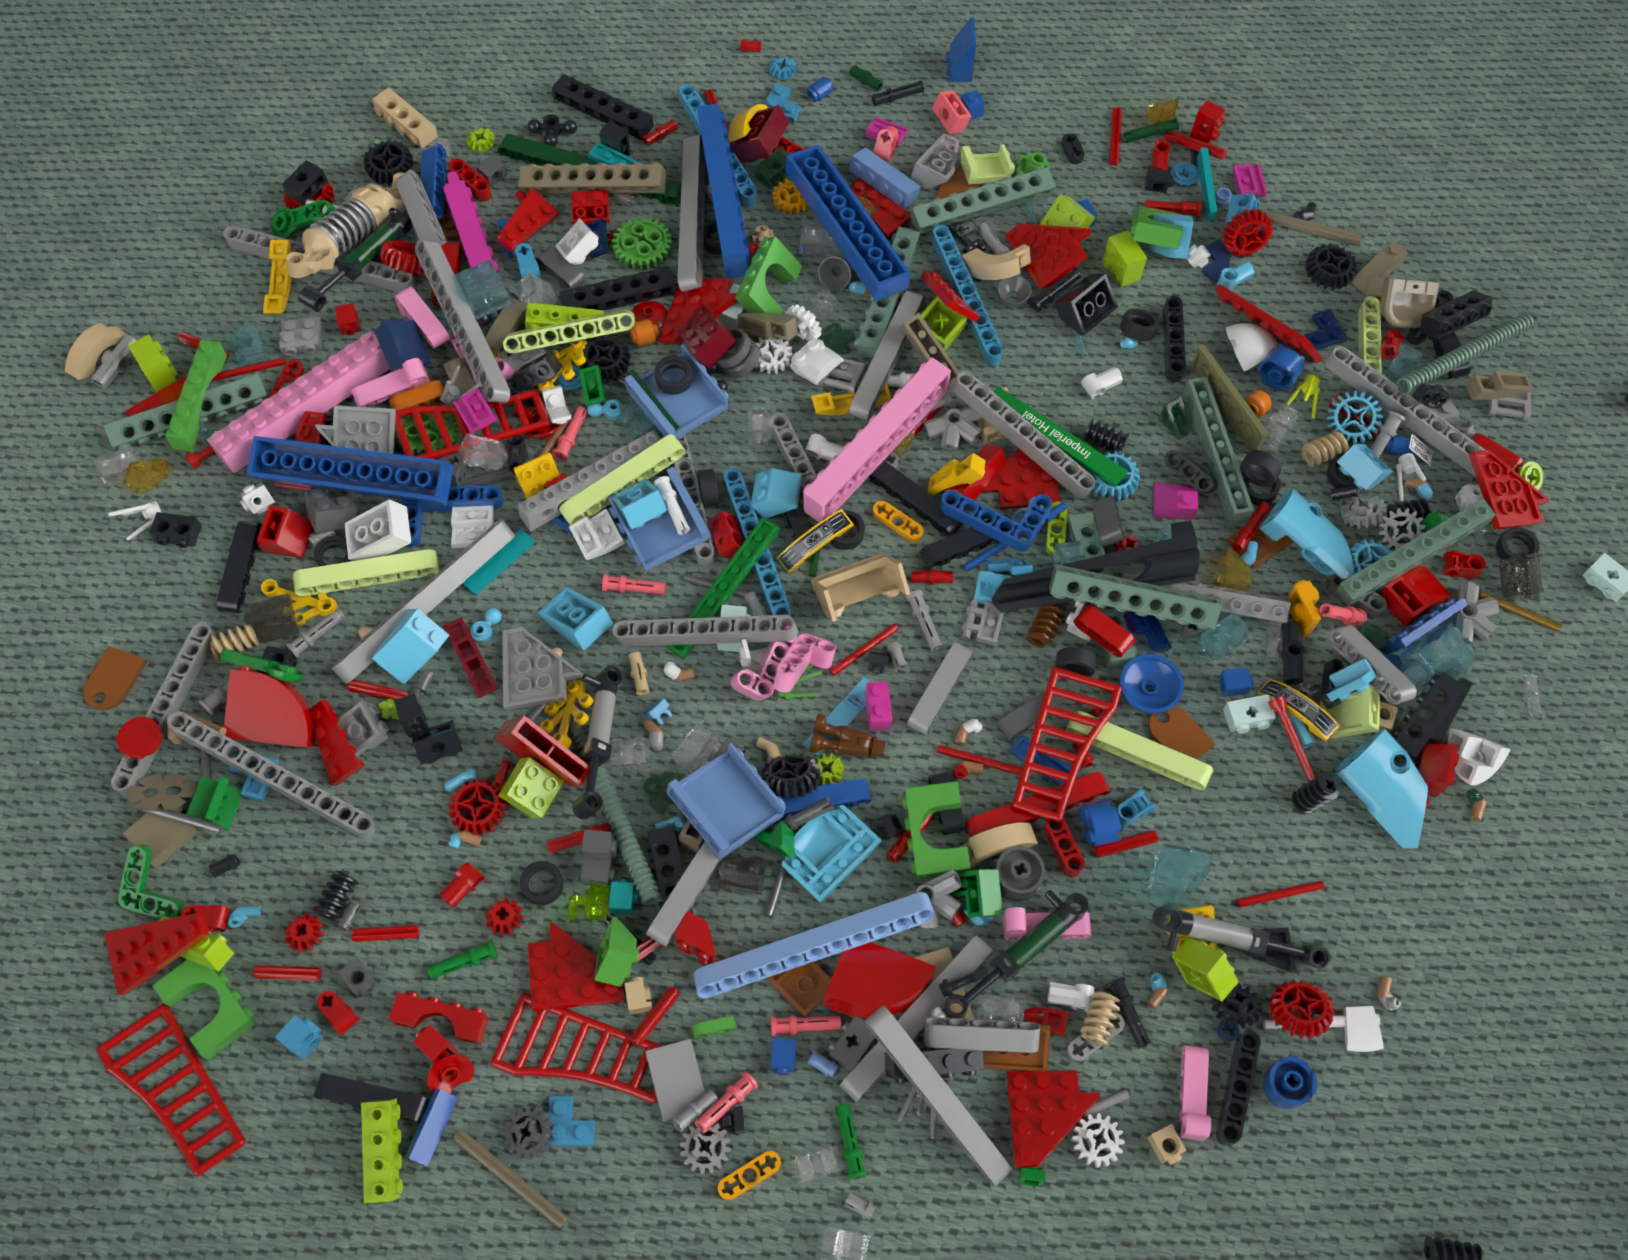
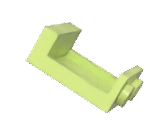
M1004 144L1000 145L998 153L972 154L969 146H962L960 163L968 184L996 183L1002 178L1007 177L1010 179L1012 174H1014L1015 166L1011 162L1010 153L1006 150Z
M1369 684L1370 687L1359 693L1353 692L1350 697L1342 700L1340 705L1332 709L1326 708L1322 701H1320V707L1340 725V728L1331 738L1379 731L1380 692L1375 687Z

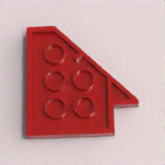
M1018 224L1005 237L1013 249L1024 244L1029 246L1031 263L1025 267L1041 290L1046 287L1049 288L1088 258L1080 242L1092 234L1089 228Z
M730 278L702 279V287L682 292L678 285L658 341L663 344H678L683 339L677 331L682 323L688 321L693 312L701 307L702 304L718 316L737 303L738 300L735 298L737 293H729L732 286Z
M1019 448L981 492V494L998 492L1001 510L1027 508L1029 500L1041 494L1050 497L1052 503L1061 502L1057 480Z
M1490 450L1474 451L1469 454L1483 499L1496 514L1491 520L1494 530L1538 525L1544 522L1538 505L1549 502L1546 496Z
M550 923L551 941L528 943L532 1012L624 1002L623 983L619 987L594 980L597 957L554 923Z
M1077 1070L1007 1072L1014 1168L1039 1167L1099 1100V1092L1079 1093Z

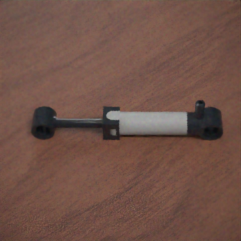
M612 665L606 667L596 677L588 674L582 676L583 682L596 687L587 743L582 746L580 757L581 760L590 763L586 790L572 805L574 814L582 820L590 818L603 806L602 797L595 791L598 767L611 757L612 745L609 744L617 689L623 680L622 672Z
M1167 906L1158 907L1153 913L1152 919L1154 924L1160 929L1171 932L1167 950L1172 952L1176 951L1179 936L1182 934L1264 956L1266 948L1299 956L1303 963L1317 969L1325 968L1330 962V953L1327 948L1315 943L1308 942L1302 947L1269 940L1270 933L1260 929L1245 927ZM1170 914V921L1168 924H1165V916ZM1316 951V952H1317V956H1316V958L1313 960V958H1312V957H1313V953Z

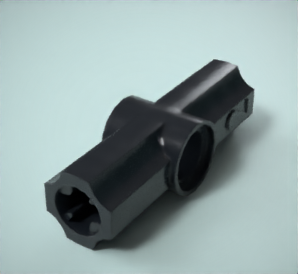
M1289 621L1282 624L1283 651L1281 658L1283 660V679L1287 685H1297L1304 681L1303 654L1305 648L1302 644L1301 624L1297 621Z

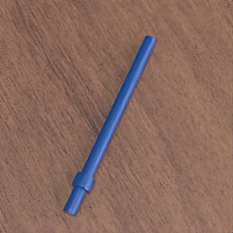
M1062 502L1050 509L1049 516L1045 522L1049 523L1054 520L1056 515L1067 509V505ZM1032 521L1029 524L1035 525L1036 523ZM1001 542L997 543L964 564V569L967 572L1006 548L1007 545Z

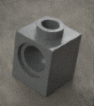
M493 154L476 166L478 173L489 182L490 187L507 176L505 164Z
M358 957L338 971L357 997L368 995L377 983ZM364 975L363 981L355 984L356 977Z

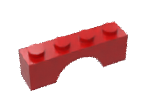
M406 991L405 994L397 993L388 1019L392 1024L416 1029L423 1020L433 1016H442L451 1020L454 1026L455 1037L458 1040L481 1045L489 1021V1017L484 1013L485 1010L477 1007H471V1010L464 1009L462 1004L456 1002H449V1005L440 1003V999L430 996L427 997V1000L418 998L419 994Z

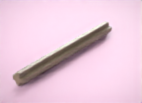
M1260 209L1276 225L1354 245H1359L1361 242V234Z
M460 1129L455 1134L453 1140L553 1224L561 1228L568 1219L566 1215L465 1131Z

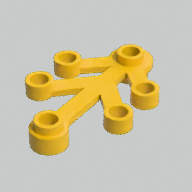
M586 339L572 341L569 347L560 352L552 350L563 367L556 376L538 384V390L541 394L542 389L555 387L553 383L560 374L566 380L574 377L575 372L573 371L572 360L577 366L585 363L586 358L584 357L583 350H585V345L588 343Z
M267 579L261 585V590L267 597L279 596L295 601L287 606L277 607L274 610V615L279 620L285 619L288 614L304 607H314L304 613L294 614L293 622L297 626L304 625L306 620L318 615L327 617L338 608L337 602L333 598L327 597L326 593L318 594V600L312 598L311 595L298 596L293 591L280 588L273 579ZM269 588H275L273 591L268 592ZM326 605H331L329 609L324 610ZM279 611H284L283 615H277ZM298 617H303L302 621L297 622L296 619Z
M581 680L569 683L566 689L567 700L558 701L556 704L554 702L549 703L545 707V712L550 717H555L551 720L546 719L540 724V728L549 734L562 720L559 732L553 738L567 749L572 742L567 736L572 715L574 716V721L580 726L586 724L589 716L584 711H580L575 706L576 700H579V704L583 708H589L594 701L589 694H585V684Z

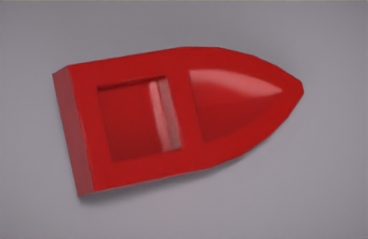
M1033 1007L1021 1012V1015L1027 1022L1050 1025V1034L1064 1037L1070 1017L1068 1012L1048 1007Z

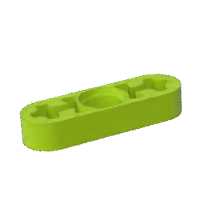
M1062 502L1052 503L1051 509ZM1067 509L1060 513L1059 519H1054L1047 523L1046 552L1054 557L1060 556L1065 548ZM1059 526L1062 532L1054 533L1051 527ZM1054 539H1058L1057 550H1053Z

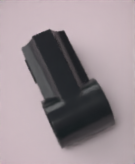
M519 435L509 438L506 442L508 446L507 469L514 474V467L525 463L528 457L524 438Z

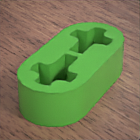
M733 1016L692 1025L694 1039L727 1033L737 1029L735 1017Z

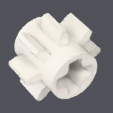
M1194 244L1189 249L1187 260L1194 268L1197 266L1203 268L1209 263L1208 257L1210 253L1203 245L1197 247Z

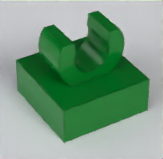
M1038 1167L1021 1168L1018 1184L1035 1187L1043 1186L1045 1171L1038 1170Z

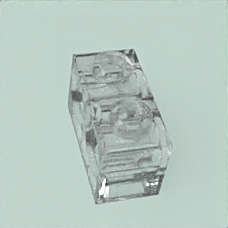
M837 1145L791 1160L798 1187L844 1172Z

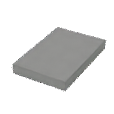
M691 1039L645 1051L662 1121L672 1120L686 1110L690 1102L697 1101L705 1094Z

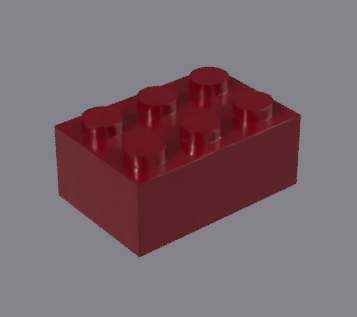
M777 105L757 111L748 122L751 130L745 137L733 141L730 147L741 164L769 158L789 125V121L780 106Z
M704 304L697 308L688 321L682 323L677 331L692 354L708 368L736 341L719 317Z

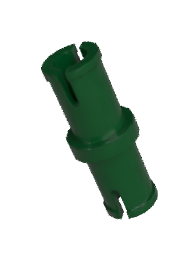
M853 65L850 69L849 74L860 80L861 84L868 85L877 92L881 90L883 81L872 76L871 72L864 71L857 65Z

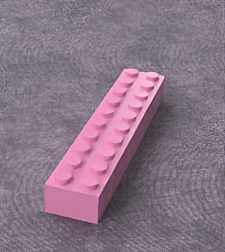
M371 331L363 334L358 340L345 346L343 350L330 356L325 362L313 367L311 371L298 377L287 387L281 388L278 393L265 399L255 408L248 410L237 420L231 421L228 426L213 433L206 440L233 473H236L249 464L254 436L285 440L297 431L305 411L325 413L351 396L353 388L372 381L388 371L390 368L376 335Z
M933 357L928 362H924L916 375L910 376L906 385L896 391L894 398L882 406L877 416L873 415L868 425L857 432L855 439L852 442H848L842 452L832 458L829 466L818 473L816 480L804 488V512L819 523L835 513L949 391L951 370Z

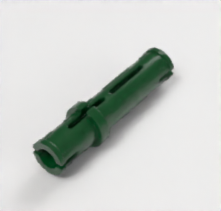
M1175 118L1164 122L1157 121L1153 125L1124 131L1125 142L1128 143L1158 134L1161 136L1163 133L1179 130L1178 119Z

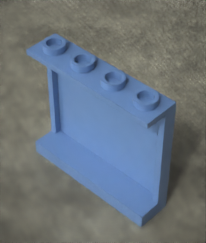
M684 344L681 345L682 353L677 356L683 357L689 362L693 380L691 386L685 392L671 395L660 390L656 384L655 368L640 377L679 425L676 431L632 375L624 378L626 390L662 435L666 437L672 434L676 439L728 409L729 399L727 392L719 388L716 379L713 376H709L703 363H699L690 349L688 350ZM678 368L668 369L662 374V378L669 382H677L685 377V372Z
M674 466L667 469V473L671 479L670 484L673 490L677 492L676 500L690 527L688 533L684 534L683 530V535L677 533L669 511L664 512L657 519L645 522L640 528L631 529L625 523L612 499H608L612 505L609 510L613 518L618 517L620 521L617 523L622 535L626 533L628 536L625 541L630 551L635 549L637 554L633 556L638 566L643 565L646 571L711 539L705 522Z
M732 743L729 744L726 752L680 782L674 779L668 783L667 788L669 797L720 859L781 819L786 809L784 801L769 788L770 784L762 780L755 766L749 764L744 758L743 752Z

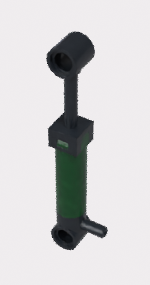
M390 208L388 219L382 226L349 254L344 252L336 259L338 272L318 289H314L309 285L305 286L299 293V302L313 311L319 312L326 304L327 298L324 293L344 276L352 281L356 280L362 274L361 269L381 252L384 242L393 241L402 233L407 234L411 231L413 223L410 216L396 208Z
M1048 890L1045 893V897L1056 909L1009 949L1003 950L997 955L991 964L994 970L964 996L959 994L950 995L946 999L944 1006L947 1018H965L969 1003L1000 977L1007 983L1019 973L1023 966L1075 922L1083 919L1088 909L1087 898L1080 893H1073L1067 897L1065 902H1062L1052 890ZM1077 903L1082 910L1074 911L1070 904ZM955 1003L959 1004L962 1007V1011L954 1013L951 1011L950 1006Z

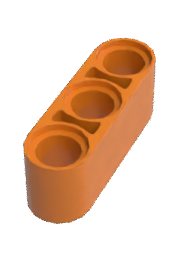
M439 380L431 381L394 395L390 398L389 404L391 409H396V411L411 406H439L438 404L443 403L440 398L444 392V385Z

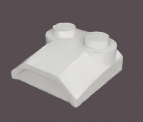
M579 218L555 247L569 263L573 265L582 264L587 254L598 246V236Z
M812 339L793 355L790 367L796 374L817 385L818 382L844 360L841 356L825 347L822 340Z

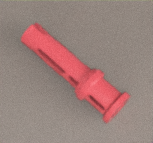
M576 407L564 435L559 436L557 447L551 452L555 459L564 462L568 460V454L571 448L575 446L574 439L588 414L587 410L584 411L585 408Z
M605 573L602 583L603 592L612 590L619 591L621 594L626 593V591L664 595L666 582L627 579L625 575L615 577L608 576Z
M1325 603L1319 609L1323 617L1341 620L1342 623L1347 625L1352 624L1353 626L1361 627L1367 621V613L1360 608L1352 606L1342 608Z
M794 1015L784 1018L771 1016L772 1037H776L777 1034H791V1036H795L797 1032L841 1030L840 1015L797 1018Z
M743 1072L741 1078L733 1085H729L726 1088V1093L695 1121L697 1128L705 1133L732 1106L741 1104L744 1101V1097L751 1090L754 1091L758 1088L756 1080L748 1072ZM723 1106L714 1116L711 1117V1115H712L719 1107Z

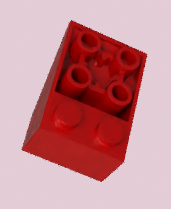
M1424 565L1397 577L1385 585L1379 594L1385 598L1386 607L1404 627L1410 625L1452 596Z

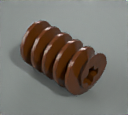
M1055 604L1044 605L1039 608V613L1036 614L1029 633L1026 635V640L1030 644L1039 648L1052 644L1053 641L1051 639L1055 638V632L1059 629L1058 625H1061V619L1065 617V613Z

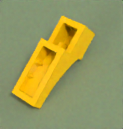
M974 453L962 462L953 459L930 477L927 492L934 496L942 490L955 485L973 484L984 476L985 460Z

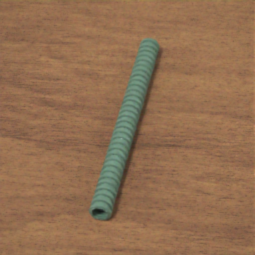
M1528 313L1520 314L1459 348L1399 378L1396 383L1398 391L1405 395L1409 394L1420 385L1427 384L1462 364L1527 331L1534 324L1533 318Z
M572 715L568 730L581 757L582 746L587 743L589 728L586 724L578 725ZM602 764L598 767L595 791L602 797L603 812L606 815L607 821H609L614 838H616L617 844H619L618 847L621 850L622 856H624L623 859L627 862L626 866L629 868V873L632 874L631 877L634 880L635 886H637V892H640L639 896L642 898V903L646 905L655 903L659 900L661 894L658 892V887L655 886L656 882L653 880V875L650 874L651 871L648 868L647 862H645V857L642 856L643 852L640 850V845L637 844L638 841L635 838L634 832H632L633 829L627 820V815H625V811L622 809L623 806L620 803L617 792H615L614 786H612L613 783L610 780V776L607 775L606 767Z

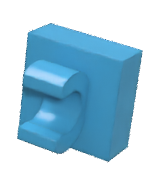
M658 699L643 712L649 719H655V722L661 725L663 724V721L660 719L662 713L667 717L672 716L671 712L666 709L670 705L665 699Z

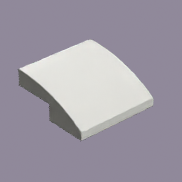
M493 506L452 507V548L468 547L494 524Z
M607 509L590 519L584 517L569 527L586 560L604 555L626 543Z

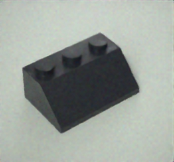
M1106 273L1089 274L1055 302L1061 320L1081 336L1087 334L1118 308Z

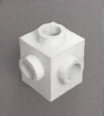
M262 482L255 486L251 484L242 490L243 493L240 494L243 499L240 503L246 512L251 510L253 514L265 512L268 510V506L275 502Z
M1478 484L1463 486L1455 497L1460 512L1483 498Z

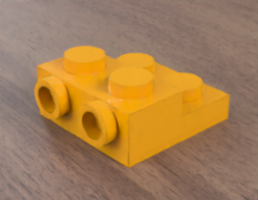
M1301 580L1294 584L1287 599L1291 602L1289 612L1293 620L1301 624L1302 637L1311 635L1321 620V614L1319 609L1315 607L1319 599L1318 590L1316 587H1313L1310 580Z

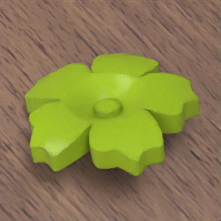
M387 699V701L378 704L382 718L388 719L391 716L392 719L399 720L393 699Z

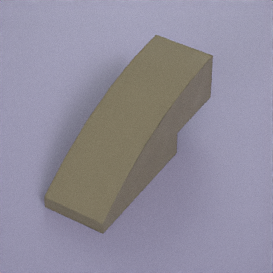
M512 298L500 312L485 338L491 350L500 353L504 349L503 341L509 333L519 331L520 325L526 320V303ZM508 339L507 343L509 344L513 339Z
M777 313L738 314L739 326L746 334L767 340L776 337L787 341L798 335L796 317Z
M1496 371L1491 376L1475 375L1466 383L1472 400L1500 399L1533 390L1527 373Z

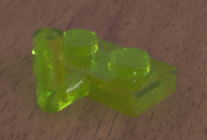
M590 884L588 897L570 896L568 919L575 920L577 918L578 905H585L583 919L606 921L611 887Z

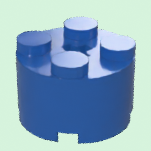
M1279 344L1268 352L1258 366L1257 373H1260L1262 383L1274 390H1289L1303 372L1305 359L1301 354H1297L1284 344Z
M1111 798L1083 803L1082 809H1078L1079 820L1084 822L1086 828L1083 831L1086 844L1091 843L1095 847L1121 840V836L1117 837V832L1121 831V824L1116 807H1111L1109 802H1112Z
M1288 1056L1278 1060L1266 1070L1263 1076V1089L1267 1099L1283 1109L1300 1107L1308 1102L1316 1093L1317 1077L1315 1072L1307 1065L1308 1063L1298 1057Z

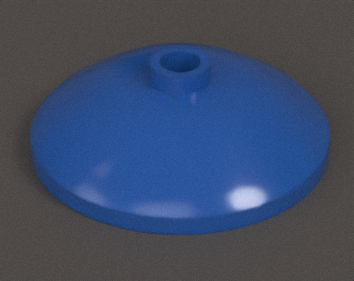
M1155 654L1139 655L1131 659L1124 666L1119 680L1124 699L1133 708L1148 714H1160L1171 710L1180 701L1184 690L1183 677L1176 665L1167 658ZM1145 687H1151L1153 691L1148 692Z

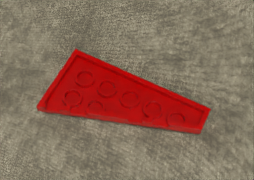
M1221 284L1216 287L1215 291L1219 294V300L1225 304L1231 303L1236 311L1239 313L1244 312L1249 319L1260 323L1274 338L1278 336L1288 347L1293 346L1298 353L1303 356L1306 355L1317 364L1323 359L1305 336Z
M194 913L105 932L110 957L109 961L112 966L117 994L126 995L207 937L209 931L204 913Z

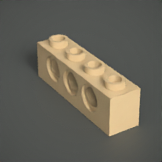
M389 87L372 99L375 113L379 117L383 116L390 126L394 125L402 136L406 135L414 146L418 145L422 149L438 137L435 125Z

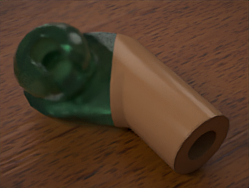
M1471 788L1466 792L1467 801L1473 808L1470 819L1481 822L1486 808V801L1477 789Z

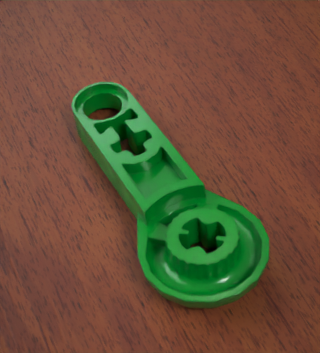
M319 200L295 209L281 208L273 215L271 221L272 233L276 237L286 239L292 236L296 229L322 220L324 216L334 211V206L328 201ZM326 205V206H327V210H326V212L323 214L322 209H323V207Z
M222 649L220 660L267 672L274 679L285 682H299L305 675L297 672L298 667L281 664L277 661L235 650Z

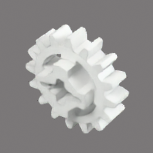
M798 304L792 305L784 313V315L796 317L798 335L796 336H800L803 341L806 339L809 342L812 339H818L822 334L820 332L822 328L818 326L820 323L815 321L816 317L809 310L805 311L803 306L800 308Z
M773 337L770 340L759 338V344L755 343L760 350L759 360L755 368L760 367V372L767 370L768 374L771 371L778 374V369L785 371V366H790L792 347H789L788 341L783 342V339Z
M1100 1113L1096 1115L1095 1119L1089 1114L1087 1122L1083 1119L1079 1121L1081 1128L1075 1127L1073 1129L1078 1134L1071 1138L1072 1141L1077 1142L1073 1150H1080L1079 1160L1083 1157L1087 1158L1086 1165L1093 1161L1095 1168H1099L1101 1162H1103L1105 1167H1108L1110 1165L1109 1159L1112 1162H1116L1118 1159L1115 1154L1121 1155L1123 1153V1150L1119 1148L1120 1145L1125 1143L1124 1140L1119 1139L1123 1131H1116L1117 1122L1109 1123L1110 1116L1102 1120ZM1091 1125H1099L1096 1130L1086 1129ZM1108 1130L1112 1135L1113 1141L1109 1138ZM1101 1133L1100 1141L1103 1143L1095 1148L1096 1140L1094 1138ZM1083 1140H1085L1088 1144V1151L1084 1147ZM1104 1150L1106 1152H1109V1154L1106 1156H1097L1099 1151Z

